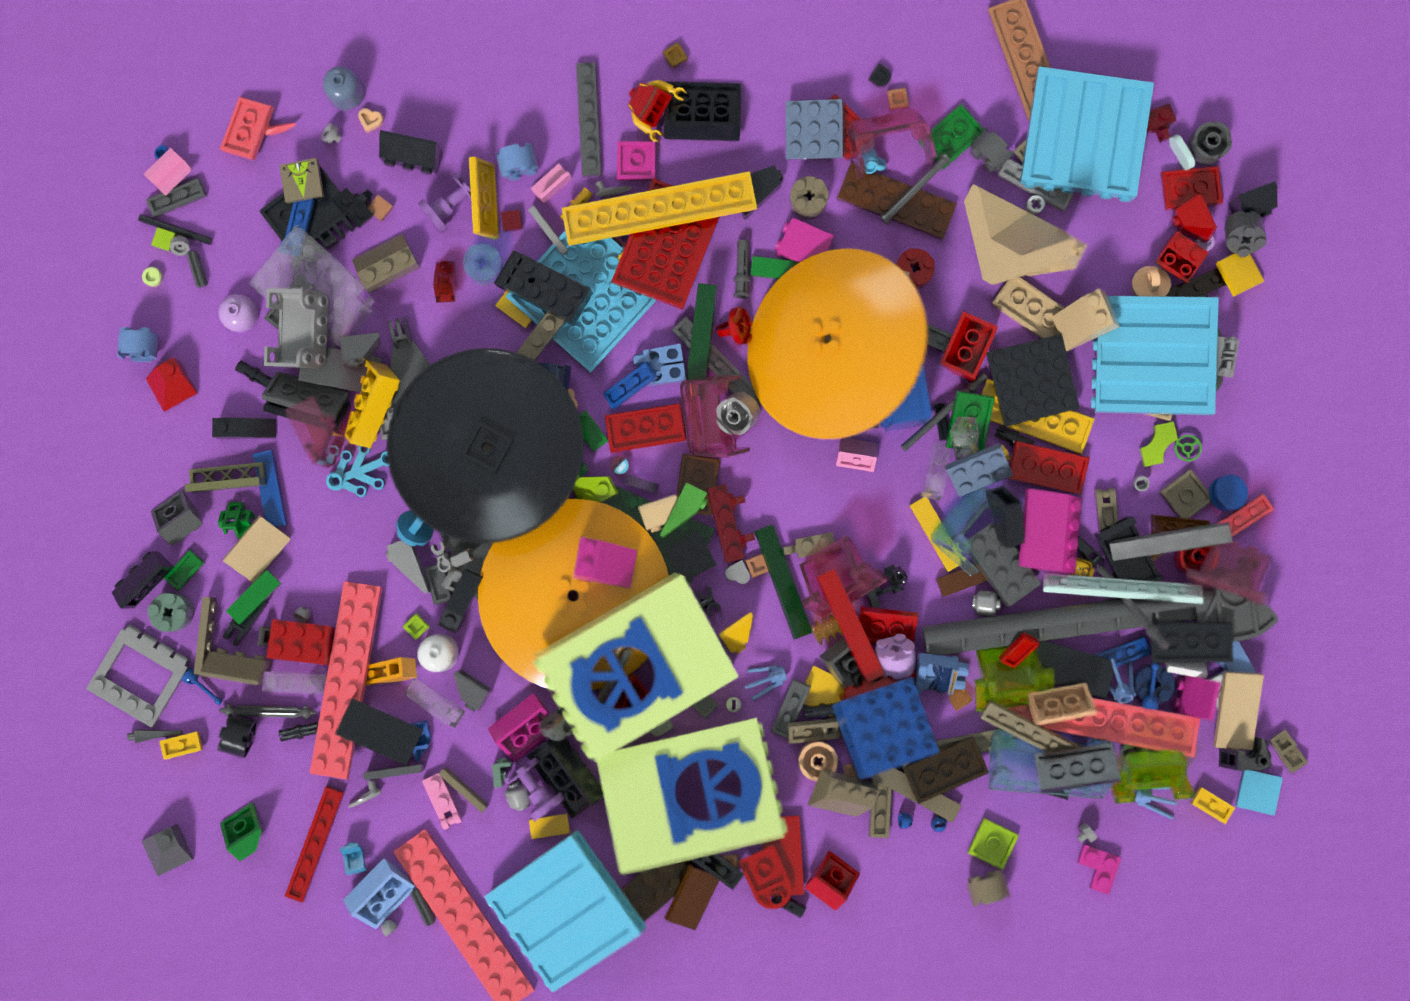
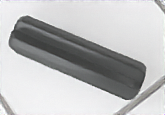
M187 252L186 255L196 287L202 288L207 286L198 252Z
M419 889L412 891L410 895L425 926L432 925L436 920L428 903Z

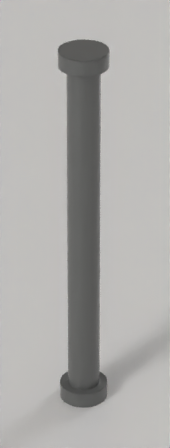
M943 153L940 159L885 215L882 214L879 217L885 225H888L890 220L945 164L951 162L950 158Z

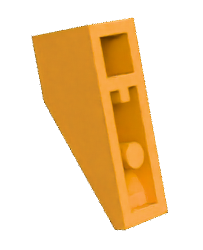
M399 657L370 664L366 686L417 678L415 659Z

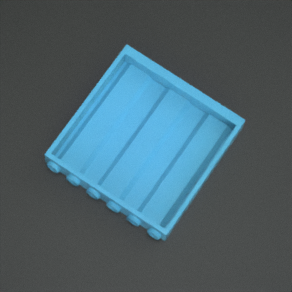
M1039 66L1036 71L1019 184H1024L1026 188L1043 187V190L1046 191L1060 189L1063 193L1072 194L1074 191L1080 192L1082 196L1100 195L1102 199L1115 197L1119 198V201L1122 202L1134 200L1138 192L1154 83Z
M1107 296L1120 327L1097 337V339H1093V351H1096V358L1092 359V370H1096L1095 377H1092L1091 388L1095 389V397H1091V408H1094V413L1214 415L1216 405L1219 297Z
M578 830L484 896L488 905L498 915L499 921L508 929L512 939L518 943L522 953L527 956L534 970L540 974L544 984L552 993L639 936L647 927Z

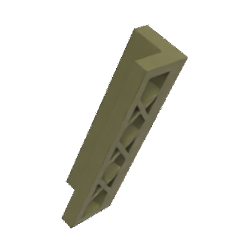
M265 463L189 469L190 484H185V492L194 493L265 486ZM253 467H259L260 477H251L248 473ZM235 469L243 473L239 479H233L230 476ZM216 471H220L225 475L221 481H215L212 478ZM195 473H202L206 476V479L202 483H196Z

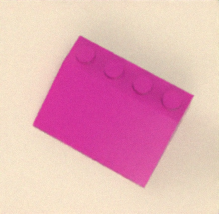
M1026 489L1023 513L1025 543H1022L1020 546L1019 566L1054 574H1075L1080 527V497Z

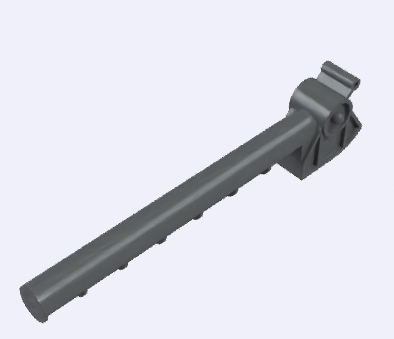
M1247 556L1239 558V565L1234 571L1218 569L1209 575L1205 587H1202L1204 598L1202 604L1132 599L1151 623H1175L1189 620L1190 622H1232L1233 642L1257 637L1268 631L1278 622V616L1254 590L1253 583L1248 578L1252 571L1260 568V562ZM1120 598L922 626V637L925 654L946 655L1010 646L1024 632L1039 641L1144 626Z

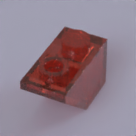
M455 261L436 262L433 280L436 303L455 302L456 300Z

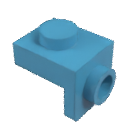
M351 842L347 843L344 847H340L347 875L366 871L364 849L359 843Z

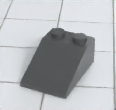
M844 637L819 656L843 690L852 685H855V688L862 686L861 683L865 680Z

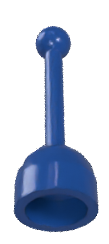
M1152 663L1153 672L1150 695L1144 698L1142 708L1158 710L1159 701L1154 696V689L1159 664Z
M192 667L181 677V680L186 684H196L215 700V704L220 705L222 703V698L216 697L198 681V674H194Z

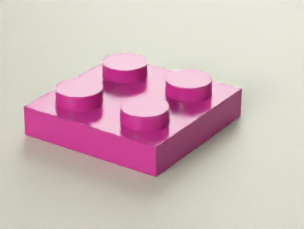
M617 141V181H652L653 178L655 179V141Z

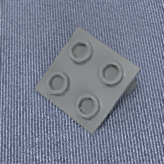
M1217 336L1216 375L1233 378L1240 341L1236 337L1229 336V338Z

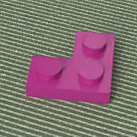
M1083 844L1077 862L1095 869L1089 887L1109 895L1121 857Z

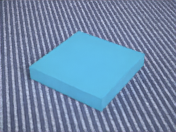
M1253 770L1242 771L1235 806L1275 816L1283 778Z

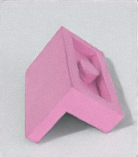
M170 148L144 175L164 195H167L192 171V168Z
M557 164L531 187V190L544 204L572 179L571 174L568 171L566 172L560 164Z
M840 438L836 466L874 472L878 443Z

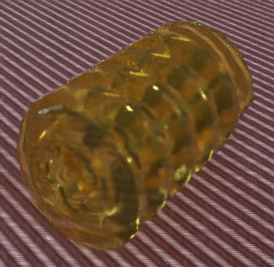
M829 615V622L822 618V624L818 621H815V627L810 624L814 637L820 645H823V638L830 642V635L837 639V632L843 636L836 619L832 615Z

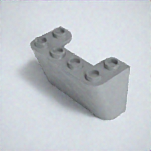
M267 288L266 308L279 309L278 348L264 347V366L320 369L325 365L329 302L325 292L309 289ZM273 294L277 296L276 304L272 302ZM271 352H273L275 355V359L273 362H271L270 360Z

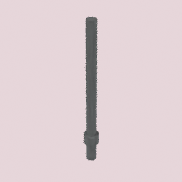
M981 373L974 381L968 382L962 391L976 392L978 386L987 379V376ZM955 398L901 445V448L907 451L953 410Z
M1103 565L1098 567L1097 570L1103 578H1114ZM1121 598L1147 629V634L1151 639H1155L1162 649L1167 648L1169 643L1161 635V630L1150 622L1131 598Z

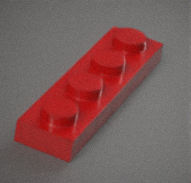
M913 669V673L910 676L901 679H893V676L890 677V675H887V677L880 676L878 677L879 681H871L869 683L864 681L861 683V687L855 688V685L844 688V693L839 694V697L843 701L911 677L914 678L916 673Z

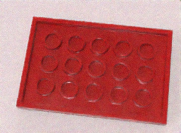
M653 178L648 191L673 185ZM720 217L630 234L612 278V283L683 310Z

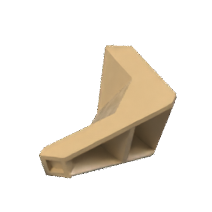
M974 184L964 200L982 278L992 285L1023 275L1034 276L1075 269L1087 247V244L1067 231Z

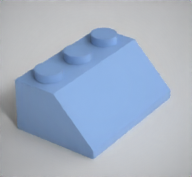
M383 858L343 901L352 916L377 929L417 887L396 865Z

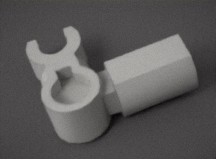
M445 541L439 542L441 545L440 550L436 544L431 546L432 552L437 555V567L441 572H448L455 567L473 561L475 558L470 548L455 553L450 557V554H447V543Z

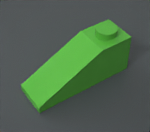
M686 483L660 537L665 538L696 515L700 508L704 510L709 500L706 498L707 492Z

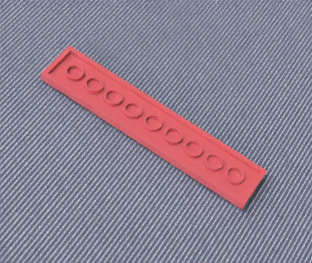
M344 581L310 774L349 779L355 743L336 735L335 732L351 698L363 703L383 587Z
M1004 682L1000 705L1033 721L1029 710L1028 694L1047 689ZM1092 698L1097 714L1040 724L1051 731L1194 758L1200 718Z
M424 829L393 851L494 1001H520L532 993L535 988L427 829Z

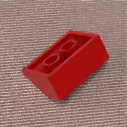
M963 311L940 361V365L968 381H974L998 326Z

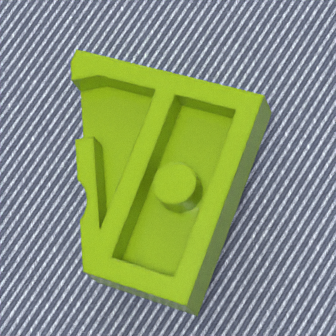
M610 476L580 477L573 488L578 499L592 500L600 503L618 494Z

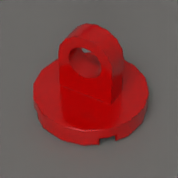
M740 306L732 308L728 321L716 327L718 336L725 337L731 335L738 345L748 344L752 338V334H750L752 322L747 310Z

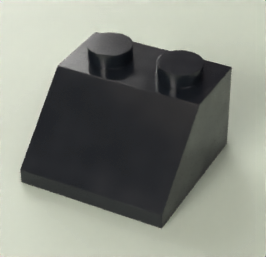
M1276 181L1239 194L1228 203L1232 214L1238 211H1244L1245 213L1254 211L1262 218L1273 214L1272 210L1278 207Z

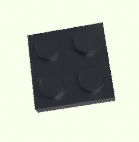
M700 531L665 548L677 573L682 574L686 581L717 565Z

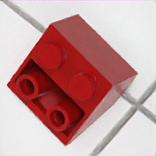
M1176 231L1160 251L1155 263L1185 284H1188L1209 252L1179 231Z

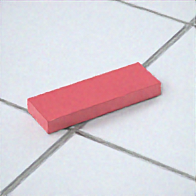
M1261 494L1218 523L1229 522L1233 537L1275 509L1265 494Z

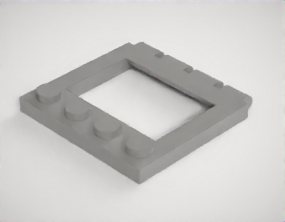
M129 624L126 629H121L86 689L153 728L180 685L181 677L190 668L187 666L190 659L179 652L173 658L174 649L162 642L156 648L157 639L146 633L139 638L142 631ZM125 645L173 672L154 706L106 678Z

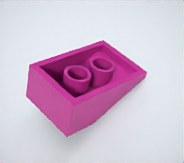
M581 537L573 579L630 589L637 550L601 540Z
M1181 675L1176 685L1178 694L1174 698L1172 705L1174 712L1213 721L1221 682Z

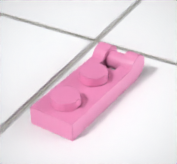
M439 773L422 780L443 829L450 828V825L454 823H461V815L445 780ZM451 811L452 816L447 818L445 813Z

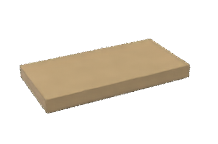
M1021 277L1008 280L991 303L995 308L1040 339L1059 335L1052 316L1063 310L1064 307Z
M1224 671L1213 742L1215 748L1253 750L1264 678L1263 674Z

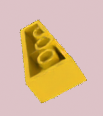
M366 359L365 367H368L365 376H361V392L355 396V411L350 413L344 436L350 444L371 448L373 442L377 439L380 426L384 423L387 409L392 404L393 395L399 388L400 380L387 365Z

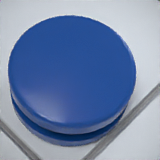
M1225 475L1216 478L1211 483L1209 498L1215 508L1228 512L1239 509L1246 503L1248 489L1240 477Z

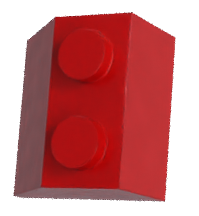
M828 851L811 874L804 888L836 911L848 899L860 873L831 851Z

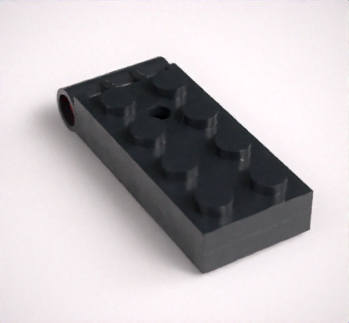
M514 250L494 282L500 289L515 295L572 326H575L593 295L590 288Z

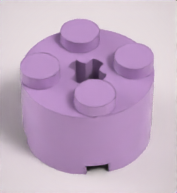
M897 634L894 637L877 641L876 657L884 671L882 676L887 677V675L893 676V679H901L913 673V669L916 668L915 646L911 640L907 639L904 634Z

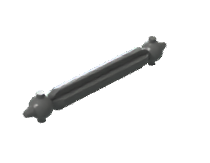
M227 703V706L219 709V712L224 713L226 716L230 713L249 717L297 718L302 716L308 720L311 715L316 714V711L312 710L308 705H304L301 709L297 706L238 705L234 707Z

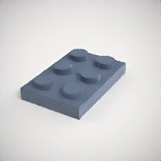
M1000 443L945 465L959 497L1013 476Z

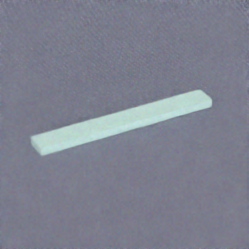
M1046 573L1043 575V592L1202 604L1204 599L1202 585Z

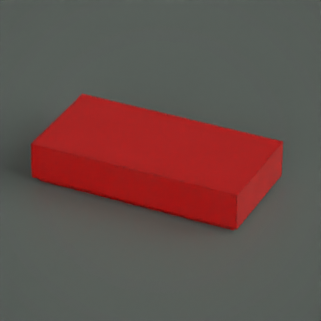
M1024 632L999 656L1000 662L1015 669L1040 645L1039 640Z

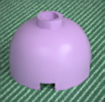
M229 295L219 305L218 315L220 321L233 332L242 333L249 331L258 320L259 312L257 305L251 298L245 295Z

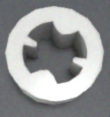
M1038 195L1032 196L1026 203L1027 210L1032 214L1041 212L1045 206L1044 199ZM1031 201H1038L1040 208H1032L1033 203Z

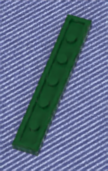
M698 283L684 395L686 398L704 400L718 285Z
M770 525L754 531L793 640L813 633L774 526Z

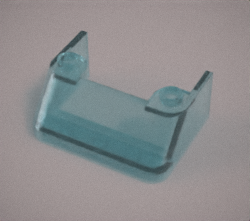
M983 487L963 495L931 533L932 542L970 576L978 573L979 569L965 558L971 550V544L963 535L987 507L989 508L986 491L991 489L988 487Z

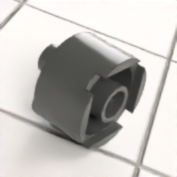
M1218 121L1203 123L1192 133L1187 147L1197 162L1205 165L1213 164L1230 150L1232 146L1231 132L1226 125Z
M985 128L970 144V154L976 160L980 158L985 162L983 166L992 173L994 170L998 171L1014 153L1012 149L1008 152L1006 149L1008 144L993 131L988 133L989 129Z
M1238 211L1227 218L1224 233L1227 247L1231 252L1238 254L1240 257H1246L1266 245L1263 219L1257 212L1245 213L1244 211Z

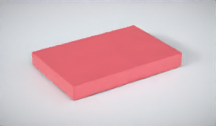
M239 97L220 150L255 161L274 107Z

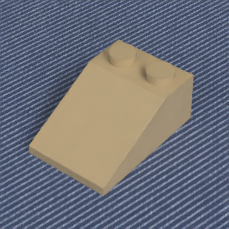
M1097 289L1079 298L1052 316L1058 333L1062 335L1066 351L1120 327L1106 292L1101 289Z

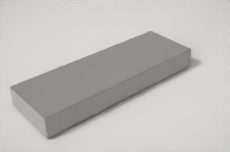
M532 206L528 209L562 255L566 254L568 249L558 239L559 237L537 208Z

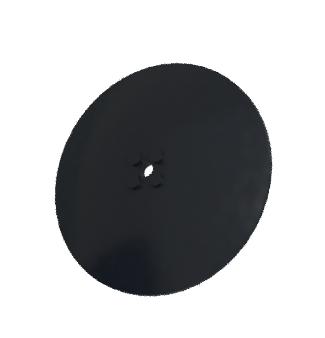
M494 348L470 349L457 352L440 359L423 370L409 384L398 400L387 434V460L390 474L400 497L408 508L421 521L439 533L472 543H496L515 539L547 522L561 508L571 494L578 479L583 459L584 440L580 417L571 396L562 383L536 361L515 352ZM491 443L493 445L492 451L489 453L483 452V444Z

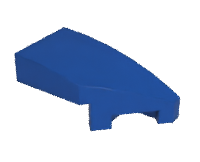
M427 720L410 723L423 729L413 751L415 762L420 760V757L431 741Z

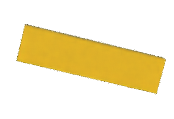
M927 496L909 505L946 571L949 572L965 563Z

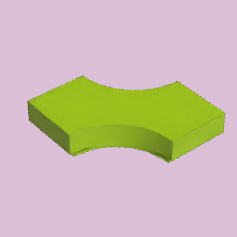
M1174 421L1153 427L1154 434L1148 445L1139 449L1143 467L1164 463L1163 457L1166 448L1172 442L1178 440Z

